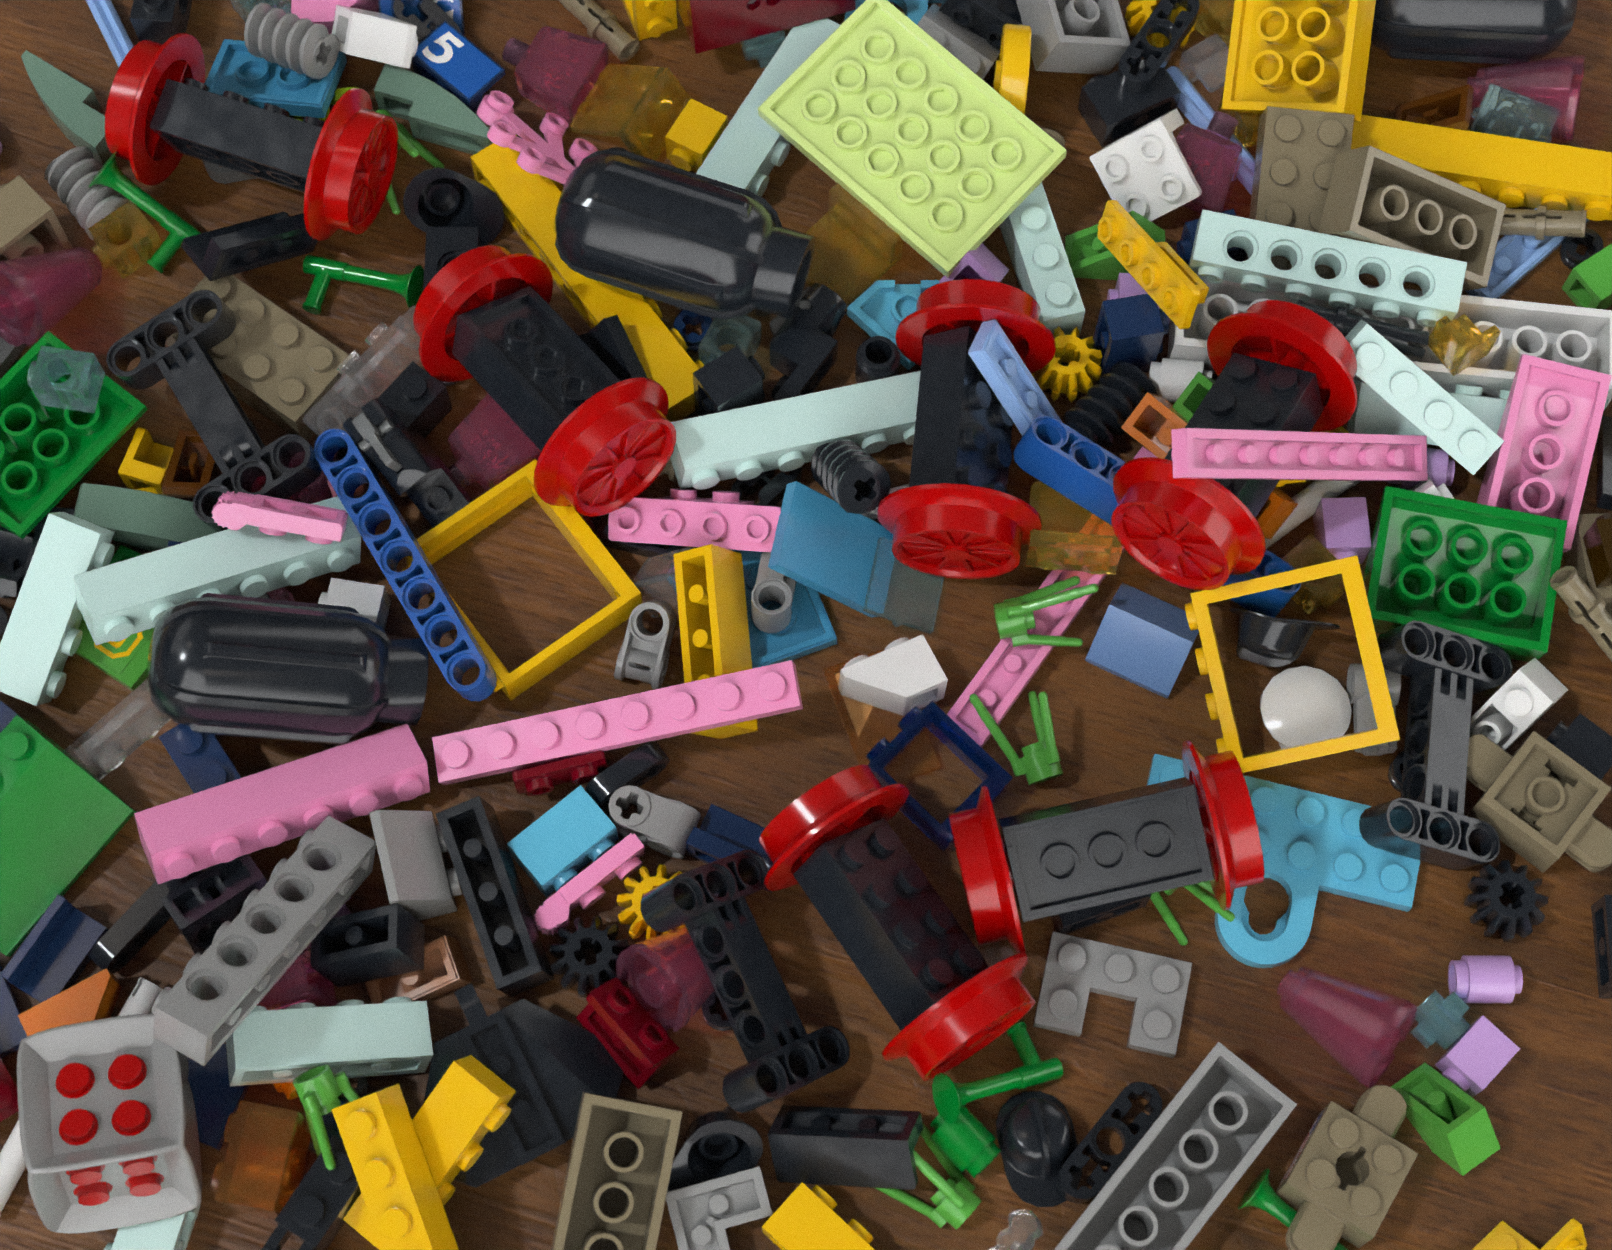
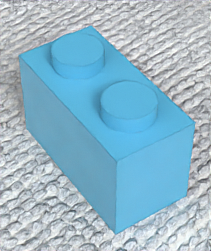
M580 785L509 841L507 846L513 859L544 896L547 897L552 892H557L562 886L577 876V872L588 863L596 861L614 847V842L619 838L614 823Z

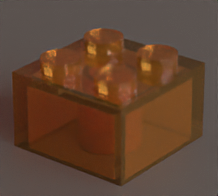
M240 1100L237 1113H230L225 1126L224 1141L229 1143L225 1161L217 1163L212 1177L211 1190L216 1192L215 1201L235 1214L274 1221L303 1179L309 1154L308 1147L311 1140L307 1119L299 1111Z

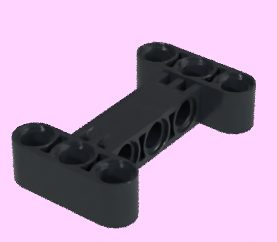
M198 290L117 340L110 346L106 362L108 368L118 378L136 390L147 389L164 378L167 380L222 472V475L197 491L193 499V509L197 517L215 531L220 532L227 530L228 527L223 528L220 525L218 526L216 522L214 523V519L211 518L213 515L211 511L213 506L216 505L219 496L223 493L234 491V493L243 492L288 499L313 483L320 476L322 468L315 458L314 447L297 434L284 435L265 447L208 353V350L227 339L233 333L236 327L235 314L216 293L210 290ZM217 309L215 317L211 321L203 323L205 314L210 310ZM179 333L177 341L173 345L165 347L167 339L172 334ZM140 357L138 366L134 370L127 371L129 363L134 358ZM298 452H305L303 462L297 467L289 468L291 458ZM266 476L264 487L260 491L251 493L253 482L258 477Z
M1413 620L1382 633L1377 638L1383 667L1391 672L1410 677L1400 798L1365 809L1360 816L1359 830L1363 839L1375 848L1448 869L1462 870L1494 860L1499 854L1501 847L1499 835L1494 827L1485 821L1465 816L1464 804L1472 695L1506 683L1511 678L1512 662L1505 650L1497 645L1422 621Z
M742 850L668 880L643 895L640 907L645 922L653 930L667 932L685 924L748 1062L727 1073L722 1086L725 1100L731 1108L740 1113L750 1112L843 1067L850 1057L848 1041L838 1028L824 1026L807 1034L745 900L746 897L765 887L764 879L768 873V868L763 858L752 850Z

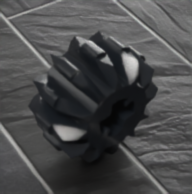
M1502 860L1498 864L1497 869L1490 864H1486L1479 871L1480 877L1474 876L1469 880L1467 886L1473 893L1464 899V905L1477 909L1470 917V923L1476 924L1483 920L1487 924L1484 928V937H1491L1499 930L1503 942H1510L1514 938L1515 933L1520 937L1526 938L1533 932L1532 925H1539L1544 921L1545 915L1539 908L1544 907L1548 903L1549 897L1535 893V890L1542 885V879L1534 878L1529 881L1526 878L1528 865H1521L1513 872L1509 860ZM1507 895L1513 904L1509 903L1507 906H1504L1500 902L1499 897L1503 899Z
M600 916L593 917L590 928H585L581 917H577L574 919L575 933L572 934L563 927L558 930V935L565 944L556 943L550 946L549 951L551 955L559 958L550 967L554 975L564 974L560 982L564 990L572 988L578 982V995L585 998L589 992L590 985H595V988H598L604 984L605 980L610 981L615 977L622 983V978L615 969H629V958L620 955L629 949V943L627 939H616L619 927L615 923L607 926L602 931V919ZM593 948L597 963L587 965L584 959V950Z

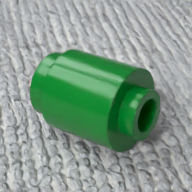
M965 1105L960 1108V1115L956 1122L952 1124L947 1123L939 1114L930 1123L935 1132L929 1139L962 1173L966 1170L973 1178L977 1177L1002 1151L994 1143L996 1137Z

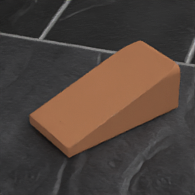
M444 935L425 944L423 970L367 981L365 985L372 1004L383 1003L387 999L394 997H409L412 1001H426L471 983L472 977L459 941Z

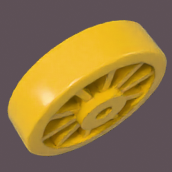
M1005 24L1002 30L999 60H996L993 89L1025 115L1032 28L1029 25Z

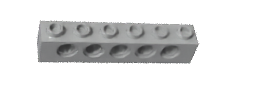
M329 815L315 830L312 828L308 829L302 836L295 853L288 860L285 858L281 859L274 867L267 884L260 891L255 889L248 895L238 916L232 922L225 921L219 927L210 947L202 955L197 953L189 960L181 979L172 988L169 986L165 987L159 993L152 1006V1013L154 1014L153 1037L205 1066L371 874L376 841Z

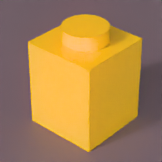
M690 98L665 136L667 159L677 168L696 173L728 126V116Z

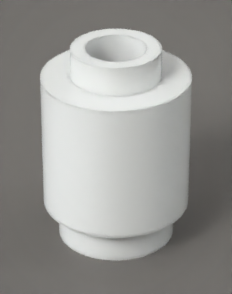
M1162 358V362L1151 361L1149 379L1155 386L1158 396L1167 399L1171 403H1175L1198 371L1212 378L1213 371L1204 370L1205 361Z

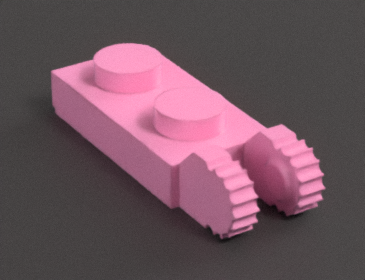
M227 491V493L219 496L216 505L213 506L211 511L213 514L211 518L214 519V523L216 522L218 526L220 525L223 528L228 527L230 530L238 531L245 525L257 526L259 531L268 535L282 536L286 535L287 532L305 535L306 540L316 544H331L333 541L341 542L348 519V513L345 510L260 494L234 493V491Z
M630 833L543 902V906L539 905V908L536 909V914H534L536 918L534 922H536L535 925L538 927V931L542 932V935L547 934L548 936L552 934L553 936L554 933H558L561 927L565 928L569 925L570 914L573 909L579 905L583 910L589 908L605 895L606 892L602 888L605 884L616 876L622 881L641 867L643 862L639 858L645 854V846L635 833L633 835Z

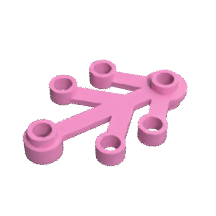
M493 90L490 95H485L476 111L477 116L484 123L491 126L487 133L490 141L500 147L511 148L520 152L516 162L523 170L532 174L542 175L562 184L566 183L569 175L580 165L584 158L598 151L591 142L582 138H576L568 151L569 156L574 160L573 166L564 158L562 137L568 128V122L555 113H546L539 126L544 134L543 139L514 114V101L510 96L501 91Z

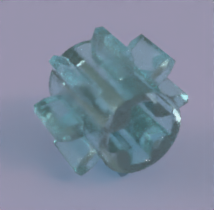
M784 30L741 41L740 45L747 62L756 59L760 68L767 67L786 37Z
M1435 990L1410 1014L1418 1023L1411 1033L1426 1049L1436 1041L1446 1050L1471 1026L1462 1017L1470 1007L1454 991L1444 999Z

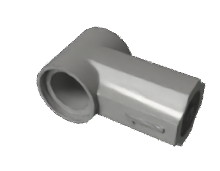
M762 552L756 583L751 592V619L760 631L777 633L784 630L790 623L797 581L768 568L771 552ZM767 601H776L782 606L776 610H767L761 605Z
M1351 663L1347 673L1346 691L1350 704H1353L1354 733L1376 729L1378 727L1363 664ZM1384 668L1396 718L1395 706L1399 702L1401 676ZM1397 740L1355 749V752H1360L1365 756H1381L1394 753L1397 749Z

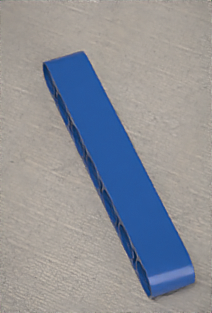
M1045 415L1036 417L1014 449L1013 455L1017 465L1031 476L1112 525V514L1118 505L1113 491V481L1117 471L1126 462L1058 419ZM1266 550L1262 561L1254 570L1245 574L1230 575L1224 585L1289 571L1295 568ZM1301 583L1231 598L1230 600L1248 611L1275 618L1301 588Z
M341 429L324 431L314 443L315 458L446 681L467 700L481 701L488 698L496 687L497 677L495 671L369 459L347 432ZM348 448L347 454L342 460L332 462L338 450ZM369 484V489L365 495L360 498H354V493L360 485ZM391 520V525L385 533L375 535V529L380 522ZM413 556V561L407 570L396 572L397 565L402 558ZM435 593V599L428 608L418 609V603L425 594ZM457 630L455 641L447 647H440L442 636L447 631ZM479 667L480 675L478 679L470 685H463L462 677L464 673L470 668Z

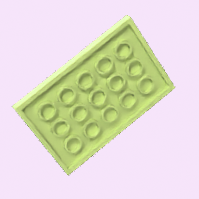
M865 0L758 108V114L765 122L947 278L963 256L970 250H976L1066 158L1067 150L888 0Z

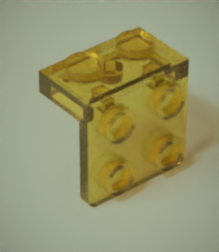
M1035 482L1031 486L1029 504L1041 516L1042 527L1041 530H1030L1026 545L1025 567L1041 568L1044 570L1081 571L1090 574H1116L1122 554V545L1118 541L1112 525L1043 482Z

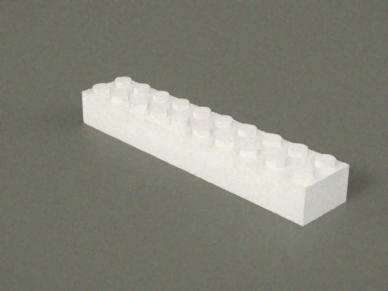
M1225 280L1219 284L1204 282L1209 287L1205 303L1197 304L1190 328L1179 329L1170 319L1167 358L1205 361L1204 370L1216 373L1208 356L1207 341L1211 330L1217 322L1229 315L1245 313L1250 306L1261 301L1280 300L1294 304L1297 301L1285 297V292L1267 289L1266 292H1251L1243 289L1240 283ZM1364 285V286H1366V287H1368V288H1377V287H1379V286ZM1404 289L1410 296H1423L1422 291ZM1461 295L1457 315L1449 325H1443L1439 328L1421 326L1416 323V319L1399 316L1396 319L1380 318L1373 315L1372 310L1359 307L1347 310L1349 314L1429 332L1428 345L1412 341L1408 342L1426 349L1422 360L1405 356L1434 381L1439 382V385L1448 392H1455L1456 384L1483 387L1482 396L1499 398L1500 389L1511 390L1522 354L1612 375V310ZM1311 298L1309 301H1303L1336 310V308L1328 305V301ZM1355 375L1353 381H1362L1358 376ZM1612 377L1604 410L1612 400Z

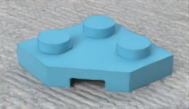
M877 280L847 307V316L870 337L883 336L890 339L897 346L895 336L898 325L908 315L916 312L919 296L926 289L939 284V280H921V284H895V280ZM899 350L900 363L909 371L915 363L905 357Z

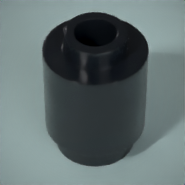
M874 336L865 340L859 346L856 353L855 379L857 384L899 375L900 352L898 347L890 339L883 336Z

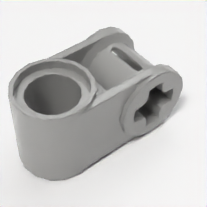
M653 599L638 605L632 610L625 638L616 661L614 679L622 681L626 677L651 684L654 690L662 687L669 663V650L676 625V614L667 602ZM647 609H654L661 614L663 627L659 633H651L644 627L642 617Z
M631 785L620 787L614 791L608 805L609 819L616 826L618 834L626 837L630 833L632 835L635 833L643 844L661 854L677 859L684 858L687 851L686 842L693 828L697 827L701 817L700 812L685 803L664 798ZM631 804L636 805L638 814L632 813L629 819L622 817V809L628 810Z

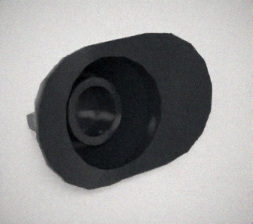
M439 167L427 169L414 176L405 188L403 197L405 214L412 225L426 232L427 227H479L482 244H488L502 230L505 216L503 205L496 193L484 184L458 172Z
M1229 609L1230 612L1239 616L1237 656L1240 659L1267 667L1285 666L1298 659L1314 630L1340 629L1339 625L1332 623L1274 618L1244 609Z
M1024 1091L1011 1097L1001 1107L996 1120L997 1140L999 1148L1002 1150L1001 1156L1004 1170L1011 1189L1024 1202L1036 1207H1054L1067 1201L1058 1191L1056 1176L1060 1167L1076 1149L1078 1143L1073 1123L1066 1107L1054 1096L1041 1091ZM1069 1169L1068 1172L1073 1176L1070 1185L1077 1190L1082 1176V1169L1077 1173Z
M726 1106L723 1111H711L700 1115L689 1126L684 1144L673 1160L667 1192L754 1168L763 1154V1141L755 1128L739 1118L736 1111L730 1106Z

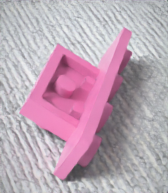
M671 488L670 496L658 498L634 497L628 504L610 512L608 518V539L620 542L702 547L712 544L731 550L771 552L781 507L754 505V501L739 500L740 492L713 491L712 498L697 497V489Z

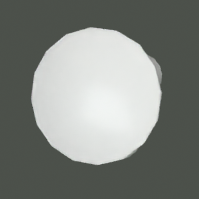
M1308 666L1287 668L1271 679L1260 698V711L1264 726L1274 740L1279 742L1281 749L1343 736L1349 728L1352 709L1348 694L1336 678L1321 669Z

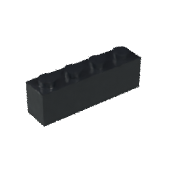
M477 796L436 813L496 988L513 997L554 980V975L494 808L480 796Z

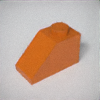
M106 968L18 1015V1018L27 1037L50 1028L110 1018L122 986L118 978Z

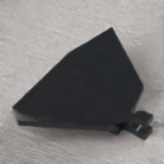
M471 983L454 992L470 1025L435 1042L423 1104L453 1061L469 1055L476 1058L516 1091L507 1104L511 1108L507 1119L495 1132L492 1133L489 1130L479 1143L484 1149L478 1160L468 1171L460 1170L454 1179L477 1188L572 1139L582 1092L616 1098L624 1072L595 1034L525 999H521L487 1016Z

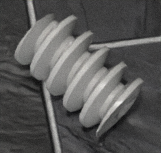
M259 3L254 6L245 23V45L248 52L254 57L264 58L270 63H277L283 68L292 69L299 74H305L311 79L326 77L336 63L339 53V39L334 34L329 35L328 29L323 24H314L307 18L300 19L294 13L286 14L283 9L272 8L267 3Z
M85 146L75 147L55 158L47 166L44 172V179L48 181L53 191L57 192L62 203L66 204L69 212L75 216L78 224L85 229L91 240L96 242L107 241L121 234L127 227L129 216L126 213L129 210L130 201L119 192L107 186L93 185L88 187L102 168L99 160L93 158L94 155L90 148Z

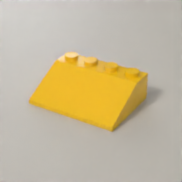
M1235 0L1222 109L1262 114L1267 106L1352 114L1354 115L1355 122H1361L1376 0Z

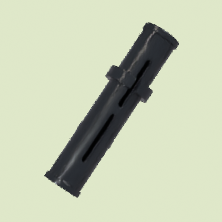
M1299 299L1296 302L1297 305L1303 306L1325 318L1344 337L1362 319L1404 355L1422 360L1426 349H1423L1422 346L1408 342L1412 341L1428 345L1429 332L1419 331L1347 313V308L1340 306L1333 310L1306 303Z

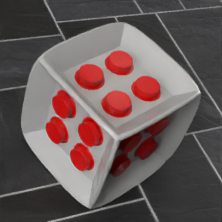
M154 1014L117 1016L59 1026L32 1034L20 1042L17 1056V1095L21 1145L28 1170V1187L43 1225L52 1232L65 1234L89 1233L149 1223L184 1214L201 1204V1155L195 1104L188 1082V1060L184 1054L153 1037Z

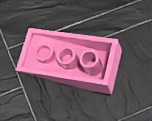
M1522 354L1497 435L1504 442L1489 459L1477 503L1566 520L1567 527L1563 553L1571 550L1612 375Z

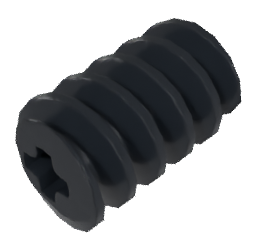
M1120 361L1112 366L1110 373L1100 378L1098 384L1088 390L1087 396L1077 400L1075 408L1065 412L1063 417L1064 424L1094 443L1110 447L1114 444L1111 432L1116 435H1123L1125 431L1121 427L1147 392L1158 395L1157 390L1148 376L1137 366Z
M839 439L817 447L811 460L813 478L847 513L865 514L878 508L881 500L889 495L891 486L889 473L858 443Z

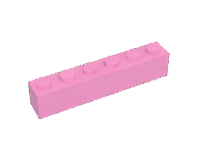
M403 724L134 813L142 847L159 885L303 836L308 829L312 828L315 830L328 815L340 822H344L429 793L428 766L408 724Z

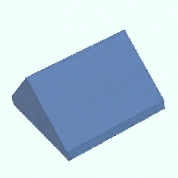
M1122 582L1107 608L1085 661L1168 699L1199 630L1190 631L1184 610Z

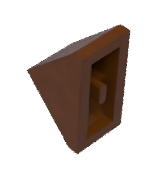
M1468 84L1397 105L1394 119L1467 130L1470 124L1474 88Z
M179 430L162 484V492L164 495L179 499H194L197 491L222 475V472L197 430Z

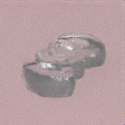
M1027 1209L1013 1210L1008 1216V1228L1002 1230L997 1236L996 1246L986 1250H1031L1035 1245V1240L1044 1233L1042 1222L1033 1211Z

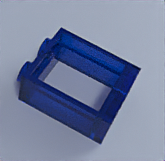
M933 701L922 711L917 706L913 707L897 725L902 731L891 742L885 737L881 739L865 757L870 761L868 766L882 786L898 784L885 769L928 728L983 781L954 812L976 808L982 786H987L991 802H993L1013 779L1006 770ZM909 794L906 802L899 810L944 852L954 842L949 817L940 824Z

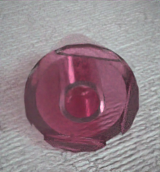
M1572 55L1479 68L1476 77L1468 76L1467 85L1470 84L1474 88L1472 111L1479 113L1489 88L1493 85L1555 109L1548 114V120L1552 123V126L1547 135L1563 141L1573 142L1576 128L1575 117L1579 109L1585 56ZM1505 104L1498 111L1503 113L1508 108L1511 109V105ZM1527 106L1523 108V111H1529ZM1514 108L1519 117H1524L1519 108ZM1532 108L1528 116L1531 117L1533 120L1540 121V119L1536 117L1534 109ZM1501 117L1499 118L1501 121L1509 123V121ZM1522 119L1523 123L1528 124V120ZM1545 124L1540 132L1541 134H1544Z
M75 247L0 261V337L14 346L22 344L29 346L36 343L47 331H50L100 285L102 266L97 256L83 247Z
M686 926L632 944L620 953L616 961L617 978L621 983L627 981L636 1000L666 1031L672 1028L674 1029L673 1032L683 1028L715 991Z
M1305 966L1301 967L1297 973L1289 970L1277 989V994L1282 997L1280 1007L1356 1081L1370 1088L1378 1082L1396 1056L1393 1054L1400 1040L1405 1041L1418 1012V1007L1407 999Z

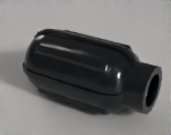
M1376 0L1371 44L1386 51L1387 55L1394 59L1522 66L1530 60L1542 59L1557 50L1567 35L1571 33L1578 0Z
M615 149L596 151L584 158L580 165L573 170L560 195L554 221L555 246L560 258L573 271L587 278L681 309L723 320L743 317L756 308L787 319L790 318L798 305L805 287L816 243L814 236L783 227L778 213L764 198L748 190L627 151Z
M205 593L200 598L187 599L169 608L156 623L148 653V687L151 702L159 712L175 723L189 726L196 733L341 745L347 743L352 737L366 732L376 722L417 725L423 711L427 691L428 651L422 638L387 635L381 626L364 615L359 614L356 609L351 607Z

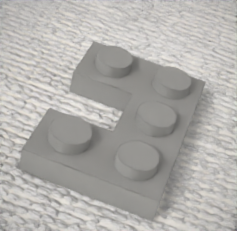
M1052 932L1033 1027L1080 1037L1089 992L1135 1002L1126 1048L1174 1058L1178 1045L1192 963Z
M760 1166L669 1191L666 1195V1202L679 1250H730L725 1228L773 1215Z

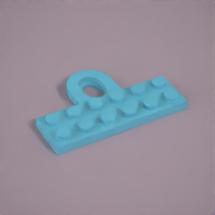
M1154 754L1147 785L1185 777L1182 760ZM1244 775L1261 842L1264 878H1271L1285 888L1289 897V906L1286 913L1276 921L1275 928L1271 933L1266 935L1258 934L1249 925V911L1244 903L1247 886L1236 888L1230 911L1235 915L1234 921L1229 922L1215 912L1217 936L1222 946L1233 958L1255 968H1273L1293 959L1303 948L1310 935L1318 890L1405 912L1412 908L1420 860L1375 848L1363 839L1359 830L1360 816L1365 809L1372 806Z

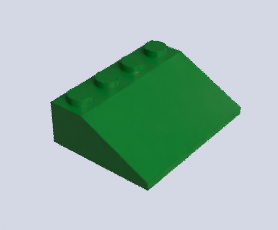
M49 331L0 379V525L22 540L148 410L142 402Z
M1385 486L1371 541L1372 547L1368 554L1363 575L1375 632L1385 633L1413 620L1422 621L1497 645L1505 650L1510 659L1530 662L1534 658L1538 660L1548 652L1557 593L1552 589L1549 581L1551 576L1561 567L1567 521Z
M16 715L0 733V952L7 957H10L23 943L58 894L63 897L131 819L134 813H136L133 808L42 730L19 715Z

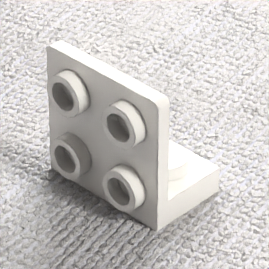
M1177 108L1105 146L1089 157L1111 200H1117L1127 212L1134 210L1149 221L1165 215L1198 198L1202 194V190L1172 133L1184 124Z

